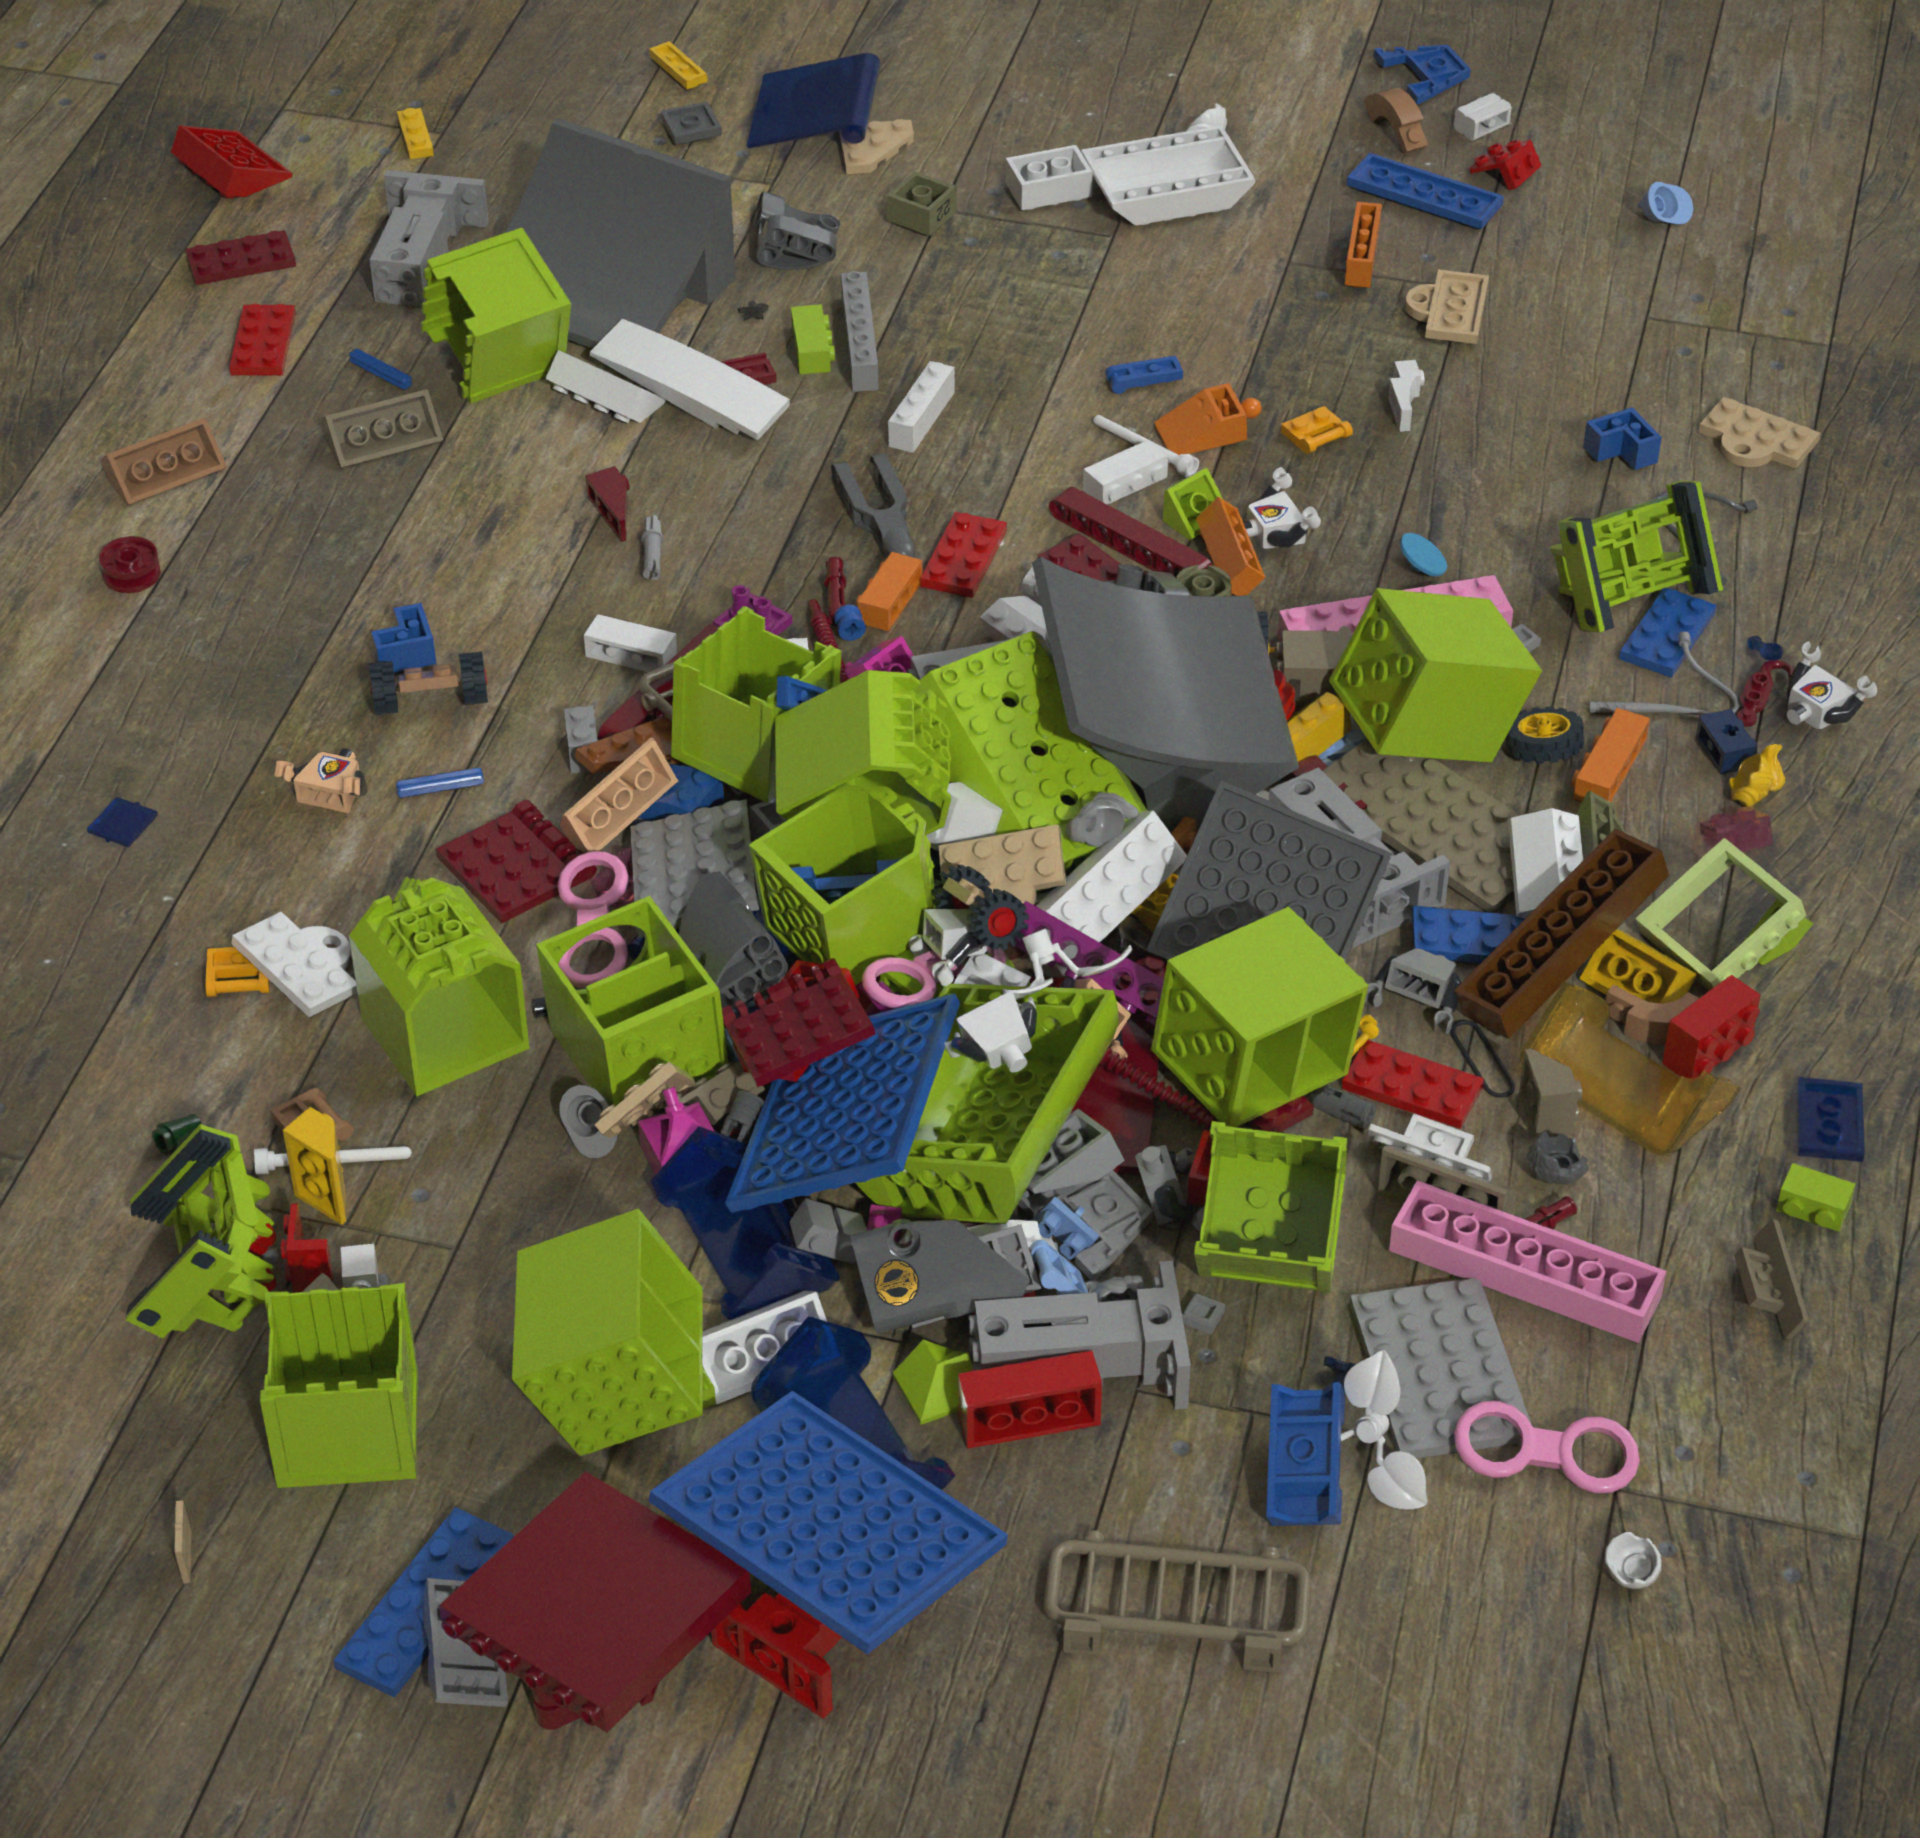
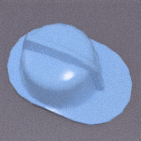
M1662 182L1653 183L1643 195L1642 201L1637 204V207L1641 208L1647 219L1652 222L1685 224L1693 215V203L1689 194L1679 186Z

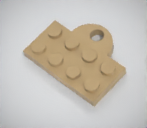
M1438 270L1435 284L1419 285L1407 293L1406 311L1414 319L1427 322L1425 338L1437 341L1447 340L1463 344H1477L1489 275Z
M1723 397L1699 426V433L1721 441L1720 452L1726 460L1743 467H1758L1773 460L1796 469L1820 439V432L1812 430L1807 426H1801L1782 417L1774 416L1758 408L1747 406Z
M1058 825L939 845L941 872L944 871L948 874V867L954 866L956 869L957 865L970 866L985 876L984 878L991 884L988 887L992 889V892L993 889L1008 891L1021 900L1023 904L1026 900L1034 905L1036 890L1066 885L1061 830Z

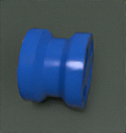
M844 605L835 612L834 622L842 639L848 641L856 640L865 633L866 625L862 619V613L857 606Z

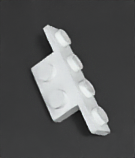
M1413 1114L1404 1135L1374 1124H1370L1368 1128L1370 1141L1382 1150L1384 1146H1396L1462 1171L1473 1173L1491 1181L1492 1179L1489 1166L1467 1159V1155L1474 1142V1135L1416 1114Z

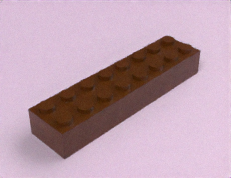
M1615 828L1454 990L1462 1014L1509 1039L1667 879L1669 872L1662 850Z

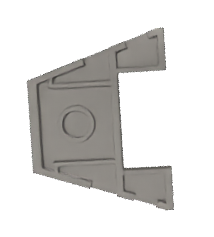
M1114 1171L1099 1180L1036 1194H1029L1028 1191H1025L1018 1203L1033 1221H1035L1034 1218L1038 1212L1054 1197L1058 1198L1071 1211H1074L1078 1206L1085 1209L1080 1218L1100 1236L1096 1240V1244L1075 1256V1264L1091 1281H1096L1153 1219V1210Z

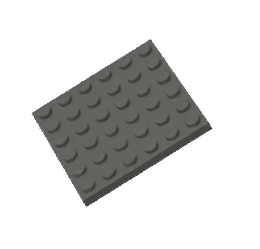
M1221 780L1146 951L1169 960L1286 907H1290L1346 962L1392 857V853Z

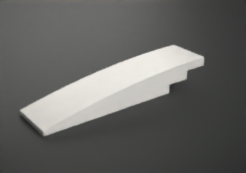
M621 319L590 351V356L715 429L721 425L736 435L742 431L752 438L759 440L790 406L788 398L747 375L682 343L624 319Z

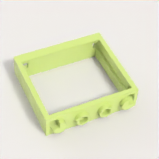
M1723 838L1636 917L1635 920L1641 934L1672 960L1698 974L1696 980L1710 991L1730 975L1739 978L1746 970H1751L1758 963L1760 957L1768 950L1774 949L1780 943L1781 938L1791 929L1799 926L1798 923L1806 916V912L1801 899L1727 839ZM1735 864L1784 905L1711 971L1662 929L1728 868Z

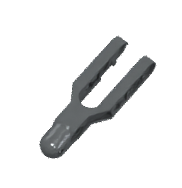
M886 454L870 456V462L873 464L877 477V485L882 487L885 493V501L889 507L884 510H877L868 506L846 461L833 463L831 465L833 482L854 525L874 535L886 559L891 552L915 558V546L910 538L905 522L907 516V495Z

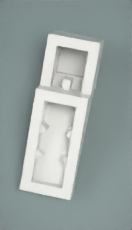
M1416 360L1395 361L1394 376L1390 378L1388 400L1400 432L1410 431L1412 417L1411 401L1414 397H1419L1420 386L1424 385V372L1419 370Z

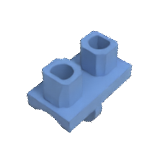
M1054 1197L1038 1212L1034 1219L1038 1221L1040 1235L1043 1238H1050L1054 1235L1062 1242L1059 1247L1060 1253L1068 1260H1071L1078 1253L1089 1248L1100 1235L1080 1218L1085 1211L1084 1208L1078 1206L1074 1211H1071L1058 1198Z

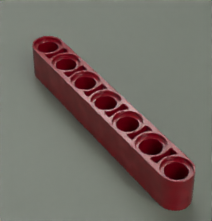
M1068 487L1049 502V510L1054 518L1152 571L1168 572L1177 578V575L1187 567L1198 565V569H1207V565L1213 566L1211 561L1204 555L1075 487Z
M714 624L707 625L667 664L675 662L691 650L693 651L704 639L714 634L719 627ZM673 675L651 683L650 686L659 694L673 689ZM638 690L602 724L598 733V741L664 717L665 715L657 707L647 711L641 701L643 694ZM673 695L664 698L673 706Z

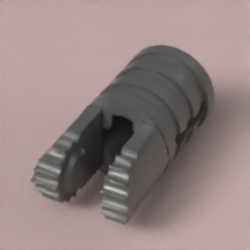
M1331 1086L1325 1088L1322 1093L1317 1094L1315 1099H1313V1104L1317 1109L1323 1110L1325 1113L1351 1123L1354 1126H1359L1364 1130L1372 1123L1377 1108L1376 1103L1352 1095V1093L1347 1091L1344 1092L1334 1087L1332 1088Z
M743 1090L737 1092L733 1107H731L730 1113L727 1115L718 1136L722 1147L728 1142L731 1131L735 1128L741 1131L735 1142V1151L743 1152L754 1128L753 1124L757 1120L756 1117L759 1115L760 1108L764 1104V1101L759 1096Z

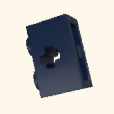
M1732 709L1699 716L1696 739L1720 775L1738 771L1746 759L1757 754L1756 741L1749 736L1742 720L1736 717Z

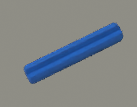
M355 348L349 354L351 363L403 390H407L413 384L410 375L358 348Z
M477 767L399 780L396 782L398 796L405 798L482 785L484 777L482 769Z

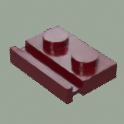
M765 352L720 361L763 385L777 383L776 373Z

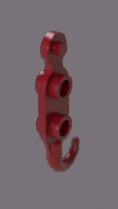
M1777 659L1769 660L1760 667V670L1747 679L1740 698V706L1743 709L1737 713V718L1742 720L1744 727L1755 725L1757 713L1766 707L1773 688L1771 671L1773 669H1783L1787 671L1790 678L1794 670L1789 663Z

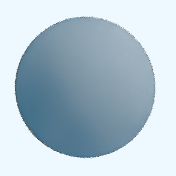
M1406 533L1401 537L1399 542L1400 548L1404 556L1412 564L1411 569L1418 572L1422 571L1435 577L1445 573L1447 570L1446 560L1433 543L1415 533Z

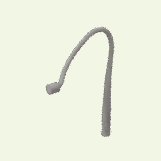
M1688 632L1679 633V645L1683 647L1688 662L1704 678L1730 696L1734 703L1732 711L1736 714L1740 708L1738 697L1731 689L1696 663L1689 651L1691 644L1690 634ZM1589 701V713H1614L1617 708L1633 713L1669 712L1698 716L1714 713L1669 704Z

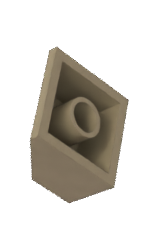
M1525 1049L1519 1095L1534 1138L1536 1139L1543 1131H1546L1549 1137H1556L1559 1134L1572 1135L1574 1122L1579 1119L1577 1102L1582 1099L1580 1081H1575L1570 1067L1533 1049Z

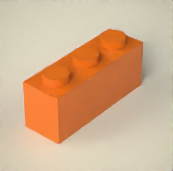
M891 552L886 561L881 562L877 574L874 578L869 579L866 590L863 594L858 595L855 606L862 613L865 625L885 631L891 629L920 586V578L923 574L922 560Z

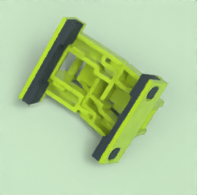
M200 1124L130 1199L131 1216L135 1217L138 1215V1218L144 1216V1220L150 1218L151 1222L157 1220L158 1224H161L163 1221V1224L168 1227L174 1224L179 1255L148 1288L145 1287L128 1305L125 1319L162 1339L171 1330L186 1331L196 1319L235 1332L240 1329L243 1320L258 1304L265 1303V1292L273 1291L276 1287V1279L271 1272L273 1266L255 1256L265 1254L268 1247L276 1242V1233L272 1228L274 1222L255 1207V1204L260 1199H265L270 1194V1188L264 1181L247 1175L237 1135ZM210 1182H212L215 1199L201 1193ZM211 1223H215L216 1226L213 1230L211 1227ZM210 1289L224 1291L225 1302L241 1303L232 1311L210 1297L208 1293Z

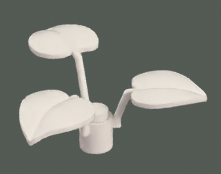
M1046 929L1040 930L1022 938L1029 957L1033 962L1035 980L1029 987L1020 990L1003 989V995L1012 991L1017 1000L1050 985L1053 979L1044 980L1041 965L1055 960L1053 956L1055 952L1077 976L1082 975V977L1105 972L1117 966L1131 953L1132 947L1129 945L1117 959L1101 966L1079 968L1061 950L1059 943L1052 945Z
M1381 1350L1354 1365L1345 1377L1344 1390L1347 1398L1354 1406L1366 1407L1365 1414L1356 1422L1355 1427L1341 1434V1441L1357 1435L1365 1443L1376 1442V1462L1379 1466L1372 1469L1368 1474V1484L1374 1496L1382 1503L1394 1508L1405 1510L1421 1508L1428 1503L1426 1495V1477L1420 1462L1410 1453L1403 1451L1391 1452L1385 1460L1382 1457L1383 1444L1385 1443V1438L1382 1435L1389 1428V1420L1386 1415L1390 1414L1399 1404L1401 1391L1396 1368L1387 1352Z

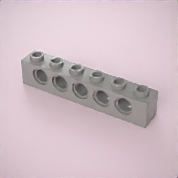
M852 271L841 273V298L852 392L879 390L878 359L867 272Z

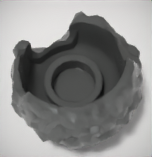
M1543 1131L1537 1136L1534 1143L1528 1147L1527 1160L1532 1173L1537 1180L1545 1181L1547 1184H1571L1573 1181L1580 1179L1589 1169L1588 1159L1584 1156L1580 1159L1575 1138L1568 1139L1565 1134L1549 1137L1547 1132Z

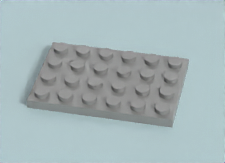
M747 799L729 801L720 806L700 808L693 813L674 814L664 819L652 822L644 821L631 826L634 901L650 895L673 928L679 929L689 898L702 874L720 871L741 894L751 911L759 910L757 883L749 844L753 840ZM636 927L639 938L645 937L644 931Z
M1469 1278L1350 1295V1308L1366 1357L1369 1358L1377 1352L1385 1350L1398 1374L1401 1391L1399 1404L1390 1414L1386 1415L1389 1420V1429L1396 1451L1410 1453L1415 1458L1456 1453L1454 1431L1457 1421L1469 1407L1482 1401H1501L1512 1405L1526 1415L1530 1421L1481 1280ZM1486 1416L1476 1420L1468 1432L1469 1441L1474 1450L1521 1443V1437L1516 1427L1508 1420L1497 1416Z

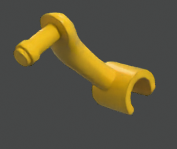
M1369 1014L1364 1015L1360 1020L1359 1029L1362 1031V1034L1355 1041L1352 1057L1368 1039H1374L1379 1034L1377 1021Z

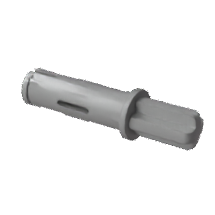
M656 515L645 519L644 533L641 540L644 544L643 576L648 579L651 572V580L654 581L661 576L660 556L663 534L661 533V521L658 520Z

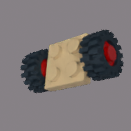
M957 865V869L954 866L948 867V874L944 871L939 874L943 879L941 882L936 879L934 885L938 889H932V895L936 897L932 901L938 907L937 909L972 910L973 914H967V920L971 922L967 924L969 930L973 932L972 935L977 940L994 950H998V947L1002 950L1008 949L1007 944L1015 946L1017 944L1015 941L1016 937L1022 940L1025 935L1020 931L1021 929H1028L1029 925L1024 920H1029V914L1025 912L1027 908L1021 903V900L1005 890L993 889L992 892V889L988 887L991 884L984 878L985 876L970 866Z

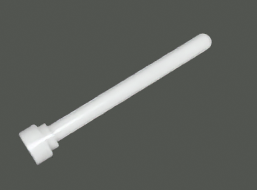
M1096 415L1093 419L1095 425L1134 445L1148 440L1101 415ZM1152 442L1168 455V462L1175 465L1179 474L1188 477L1196 473L1199 467L1198 458L1190 454L1178 455Z
M407 1146L339 1150L341 1163L408 1159L412 1154L411 1149ZM268 1148L254 1149L256 1175L269 1174V1171L275 1170L276 1167L289 1166L287 1153L275 1154V1151H268Z

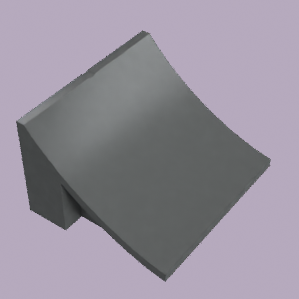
M559 118L552 122L533 176L505 233L521 227L524 229L570 300L571 312L568 340L594 348L621 319L660 333L672 311L683 300L688 298L709 305L735 280L730 176L648 148H642L639 145Z
M1039 557L1032 562L1069 731L1090 741V745L1139 785L1144 791L1148 811L1154 810L1163 824L1173 831L1184 816L1196 819V831L1199 830L1221 780L1256 795L1299 768L1279 691L1274 682L1275 677L1255 604L1247 595L1222 597L1185 596L1143 591L1118 586L1075 573L1043 557Z

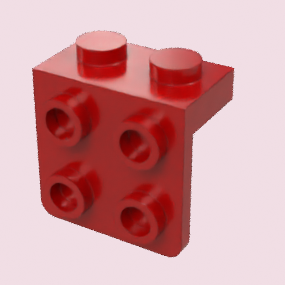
M1516 139L1502 146L1500 143L1491 145L1487 148L1488 152L1477 157L1474 160L1475 163L1468 169L1470 174L1499 168L1508 190L1518 188L1542 165L1531 139L1525 141Z
M291 1203L290 1214H284V1233L287 1234V1239L281 1240L282 1259L288 1260L285 1262L286 1281H291L293 1293L303 1292L321 1273L327 1275L334 1283L328 1240H304L298 1203Z

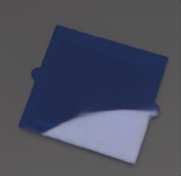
M116 797L87 828L89 834L105 839L106 842L112 841L130 847L158 816V812L141 806L139 802L133 803Z

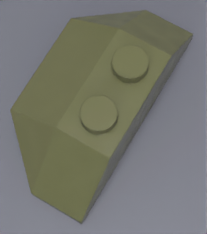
M1591 791L1585 795L1576 814L1579 816L1583 860L1615 828L1625 833L1622 824L1614 815L1616 813L1614 805Z

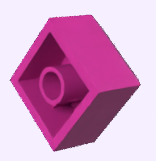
M903 636L883 641L855 663L847 662L844 671L849 679L867 670L907 673V669H911V656L914 655Z
M675 1087L662 1090L667 1107H664L665 1112L640 1120L638 1125L640 1147L663 1191L724 1171L722 1144L699 1102L684 1106L683 1102H679Z

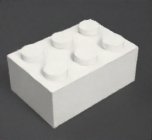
M1077 145L1006 158L1005 183L1020 209L1032 210L1036 207L1057 205L1062 202L1078 201L1083 198L1092 197L1093 171Z

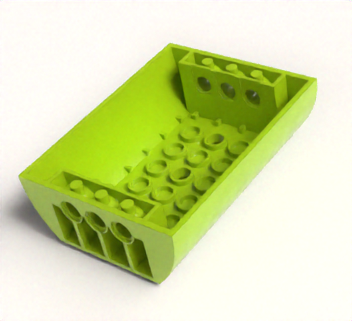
M1035 631L1028 632L934 669L919 680V687L913 689L916 693L930 689L936 695V698L939 697L947 704L944 723L948 725L950 731L949 752L951 761L949 783L962 782L1003 810L995 835L1058 825L1061 830L1065 878L1099 848L1088 845L1086 842L1071 841L1066 833L1067 823L1076 816L1084 805L1091 802L1093 797L1101 792L1115 793L1135 806L1138 812L1148 811L1127 775L1090 745V741L1069 731L1052 651L1039 633ZM1005 697L1012 698L1017 706H1006L1002 699ZM1031 747H1042L1046 755H1035L1031 751ZM1060 796H1071L1074 799L1075 804H1064L1061 801ZM1056 887L1036 890V895H1039Z
M954 983L945 986L938 997L955 993L960 1002L947 1042L952 1041L955 1038L954 1034L957 1032L962 1037L957 1018L1002 996L1003 989L1020 990L1028 986ZM1045 987L1036 993L1017 999L1016 1002L1018 1004H1023L1029 1001L1028 998L1033 997L1037 1010L1036 1032L1030 1038L1032 1048L1023 1054L1027 1060V1065L1018 1072H1011L1006 1063L994 1069L990 1068L985 1062L978 1063L963 1055L952 1058L945 1048L903 1171L894 1175L872 1178L866 1182H856L859 1188L879 1206L902 1208L903 1217L943 1220L957 1219L958 1221L1006 1224L1114 1038L1118 1025V1006L1114 990Z

